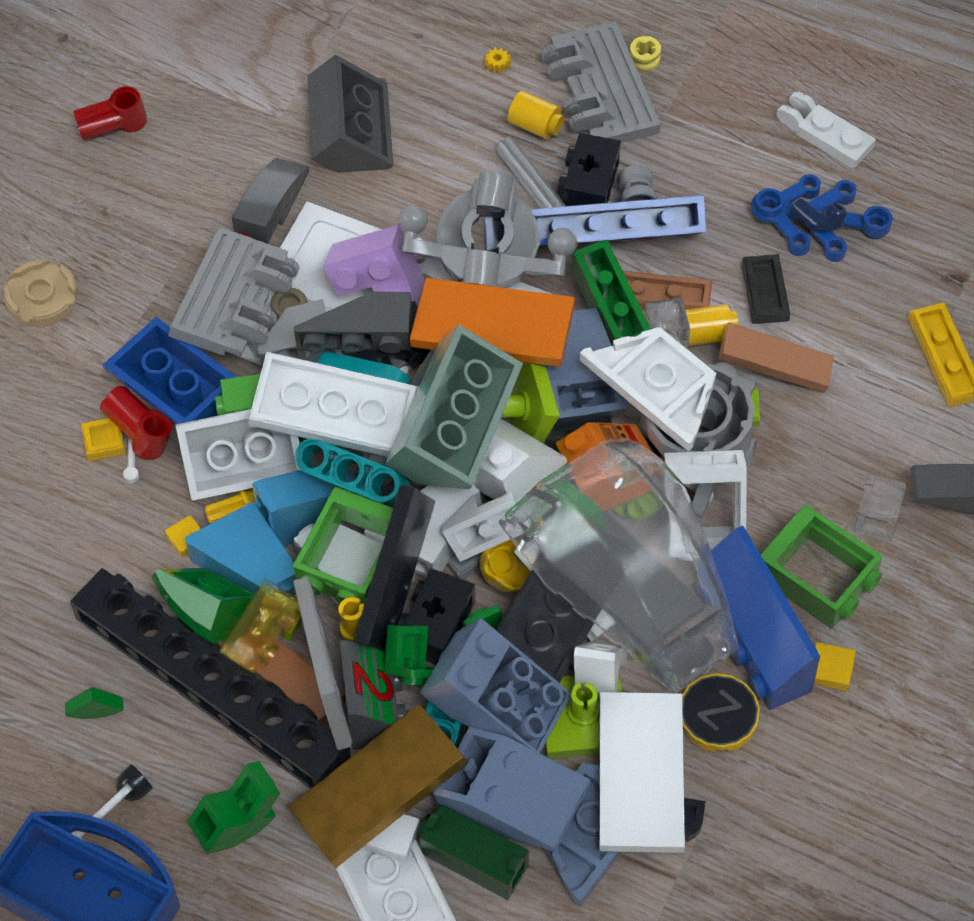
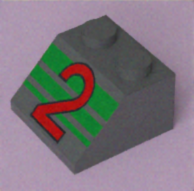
M342 640L339 643L348 719L353 742L352 749L356 750L364 748L406 714L405 703L397 704L395 692L403 691L402 684L400 683L401 676L384 674L386 652L350 640Z

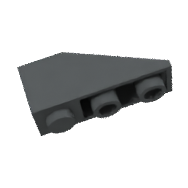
M372 291L294 326L297 348L313 353L322 352L325 349L343 350L349 353H358L363 350H381L386 353L411 350L410 336L413 322L411 292Z

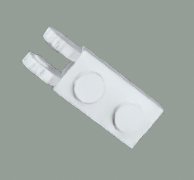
M800 91L794 92L789 98V103L793 109L790 106L783 105L776 112L780 122L797 132L796 135L852 169H855L875 147L876 139L819 104L816 106L811 97L804 95Z

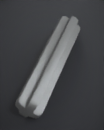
M507 137L498 142L497 153L540 208L566 206L513 138Z

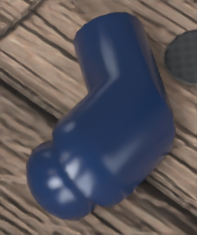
M802 198L793 204L790 211L815 231L837 230L844 225V219L847 216L846 209L839 204L830 205L828 211H817Z

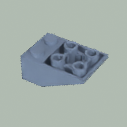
M597 308L574 311L562 367L545 365L560 413V417L554 427L611 417V419L617 418L629 408L628 401L580 361V352L585 348L591 347L592 351L611 346Z
M482 618L477 619L454 634L420 694L451 719L468 727L471 726L505 735L538 753L541 752L571 697L569 690Z
M470 726L458 747V750L465 757L468 764L435 789L433 795L439 806L442 804L503 837L556 852L591 783L590 779L505 735Z

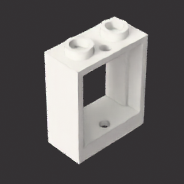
M743 450L664 453V512L667 555L689 558L696 554H708L734 529L743 525L746 530L747 467ZM733 482V526L676 528V484Z

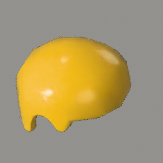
M519 535L481 553L479 561L481 573L485 581L500 592H519L531 572L514 553L517 547L525 540Z

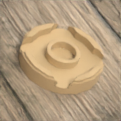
M49 260L27 262L11 273L9 276L10 280L3 289L5 304L12 317L27 326L36 327L52 325L67 317L75 307L78 297L73 274L66 266L50 264Z

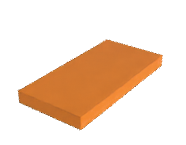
M426 277L410 336V345L415 348L435 350L437 344L459 324L520 362L562 367L576 305L575 297Z

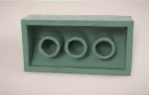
M457 324L437 344L385 465L417 484L470 489L475 482L523 363Z

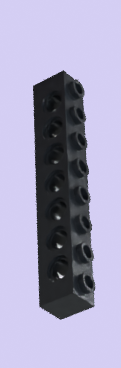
M101 568L70 601L77 621L308 788L312 789L351 758L350 747L337 750L331 728H327L320 723L310 708L301 703L296 706L286 698L285 693L279 686L271 681L265 684L255 676L254 671L248 664L240 659L233 661L227 657L218 643L214 645L208 640L202 639L178 616L173 618L164 612L162 605L152 596L146 594L143 597L137 593L129 580L121 574L116 573L114 576L104 568ZM120 609H129L123 615H114ZM150 630L159 631L156 635L151 637L143 636L146 632ZM186 651L190 653L181 659L173 658L179 652ZM208 674H220L215 680H204V677ZM241 695H249L252 697L249 701L244 703H237L234 701L237 697ZM273 717L283 719L281 723L274 726L265 724L268 719ZM302 740H312L315 742L309 748H299L296 746Z

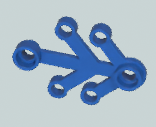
M807 174L802 176L798 183L781 192L772 188L759 191L752 199L751 212L759 221L773 223L788 239V250L791 254L803 256L809 251L811 239L807 233L799 231L789 219H798L790 212L794 204L792 202L800 197L813 199L808 203L817 211H828L830 205L837 203L848 205L855 200L857 188L853 182L841 180L835 185V188L818 196L821 181L817 176ZM805 185H812L815 188H806ZM845 190L850 192V194H843L840 191ZM872 206L864 212V215L847 212L843 227L864 230L868 237L880 239L890 232L893 217L887 208ZM809 228L825 246L824 256L827 260L839 262L844 259L847 244L842 238L836 237L831 230L815 231ZM800 241L804 243V245L799 246L796 245L794 242ZM836 247L839 248L841 251L835 252L832 251L830 248Z

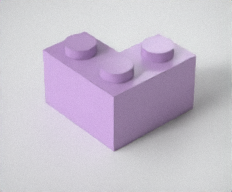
M400 225L332 244L323 266L338 297L372 287L373 291L411 292L412 302L415 301L418 307L425 279L414 255L401 252L404 234Z

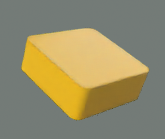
M187 516L167 528L165 533L180 557H185L188 555L185 537L201 528L192 516Z

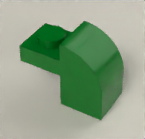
M260 761L248 763L230 790L203 796L187 823L207 854L226 850L256 835L275 818L276 815L271 807L280 795V792Z

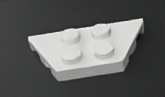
M661 327L643 331L635 337L626 336L613 340V346L592 351L591 347L580 352V361L688 452L693 448L716 382V372Z

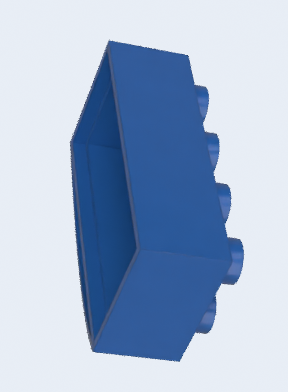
M62 811L31 812L0 857V906L27 921H172L180 909L173 882L166 868L153 851L135 835L120 826L97 817ZM75 831L92 833L121 844L135 853L153 871L151 876L133 867L116 853L99 845L86 842L72 833ZM77 873H85V877L83 879H74ZM114 891L121 893L117 899H111L110 894Z

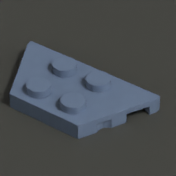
M582 763L576 770L577 773L589 778L591 783L556 852L545 849L573 901L579 907L583 905L622 853L599 851L600 765Z

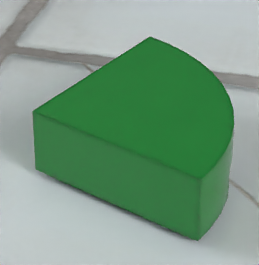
M93 687L65 703L66 716L80 719L106 717L124 710L123 697Z

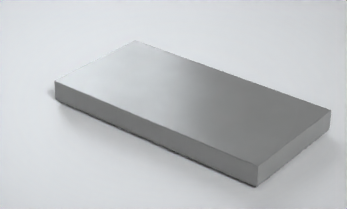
M304 577L293 580L320 697L337 750L351 747L353 742L333 659L310 579Z

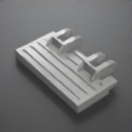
M616 21L551 37V44L546 45L540 54L543 62L551 63L547 69L549 77L555 80L567 78L573 96L568 97L562 102V108L566 115H574L568 121L573 132L589 130L590 135L621 140V143L660 133V121Z
M219 227L175 315L168 336L223 356L225 352H229L241 357L247 342H254L259 345L267 342L270 336L268 328L275 325L277 315L269 308H265L264 305L270 291H276L281 294H286L290 291L293 285L291 278L296 277L300 265H298L295 259L287 257V250Z

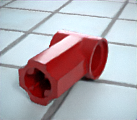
M132 86L119 87L111 93L108 100L73 111L83 140L117 129L129 133L136 132L142 129L147 122V114L141 95Z
M119 385L111 390L101 402L100 410L132 440V450L137 456L146 460H155L161 457L171 433V420L160 411L150 410L126 386L122 387Z

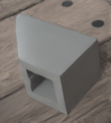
M323 299L288 307L284 310L271 328L267 342L263 345L260 344L257 348L262 367L266 352L314 363L323 352L336 353L333 349H325L318 353L298 349L295 340L294 326L326 312Z

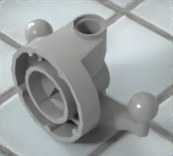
M481 172L479 179H475L471 190L454 198L442 212L436 229L437 243L417 239L418 233L422 232L428 224V215L422 207L409 205L400 212L398 217L399 225L404 231L401 252L441 261L445 271L457 282L507 288L518 283L526 274L564 277L567 257L572 255L577 247L575 234L569 229L558 228L548 238V248L554 254L553 260L536 258L539 250L538 223L531 208L519 198L516 185L513 184V178L502 173ZM493 216L501 219V225H503L505 233L503 239L497 244V253L474 249L475 241L471 235V228L479 221V217Z
M718 362L714 365L706 364L716 372V382L700 426H704L710 431L698 433L693 448L689 452L743 450L748 471L757 445V440L753 439L755 407L752 401V394L757 381L737 375L733 365L727 362ZM644 414L642 415L639 424L642 434L653 443L663 456L664 453L688 452ZM698 483L693 501L686 499L684 492L676 487V515L684 512L703 518L716 483ZM663 493V496L660 502L657 504V507L659 511L665 515Z

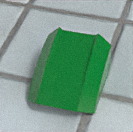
M207 568L158 569L151 577L160 594L175 614L198 635L214 645L218 641L224 640L240 641L258 623L263 597Z

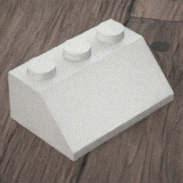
M251 409L176 424L191 500L253 488L252 483L260 479L300 470L295 461V452L300 444L298 436L248 425Z
M500 419L475 479L474 486L492 499L513 492L521 505L567 463V459L547 445Z

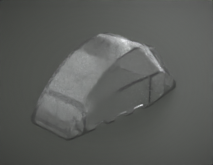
M627 438L602 441L539 481L499 519L498 523L544 585L555 595L559 593L573 605L572 609L584 619L589 618L605 632L604 636L616 646L619 644L635 657L634 661L672 693L679 692L739 650L738 639L724 587L709 543L685 486L668 465L643 444Z

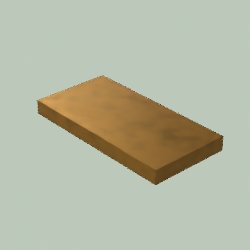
M418 704L288 808L336 869L467 765L468 762L423 707Z

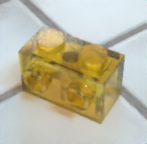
M264 577L222 643L220 653L254 674L261 664L267 667L279 649V646L275 644L276 639L282 630L289 633L301 614L296 609L299 605L297 597Z

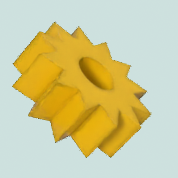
M495 47L494 51L489 49V53L485 54L484 66H487V70H493V73L496 71L501 73V70L507 71V67H511V55H508V50L503 51L502 48L498 50Z

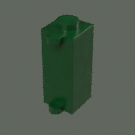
M442 804L436 812L425 817L418 830L417 836L420 837V848L424 856L506 900L510 899L529 867V850Z

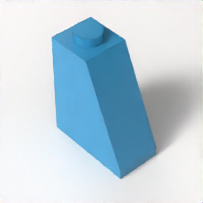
M302 470L260 479L252 483L256 506L284 548L294 543V538L298 536L304 527L316 523L331 492L336 486L309 475ZM349 471L346 473V480L352 482L355 480V476Z
M254 501L185 537L189 558L197 566L207 568L262 597L264 596L265 589L296 595L293 580H297L292 567L294 562Z

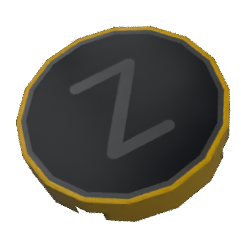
M715 673L701 676L689 684L682 694L683 733L692 744L705 751L727 750L729 752L737 750L748 743L757 730L760 713L757 697L745 682L732 675Z

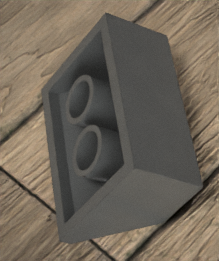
M335 54L308 75L312 159L338 173L390 169L393 167L388 85L383 80Z

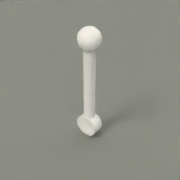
M128 437V466L123 471V476L127 483L132 484L138 481L139 473L135 468V453L131 446L132 440Z

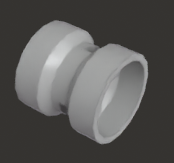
M632 165L619 172L617 183L619 190L622 192L620 202L656 199V193L652 188L654 182L653 174L648 167Z

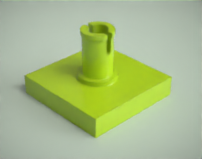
M522 362L523 366L501 417H509L511 425L544 443L560 417L546 366Z
M619 675L616 692H621ZM565 676L561 679L560 684L571 692V697L545 743L547 757L558 759L600 755V696H597L598 692L592 684L585 682V690L581 691V683L575 685V676Z

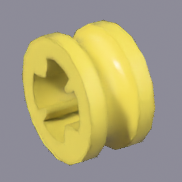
M642 36L636 38L631 43L630 54L636 68L640 71H650L659 65L661 45L655 38Z

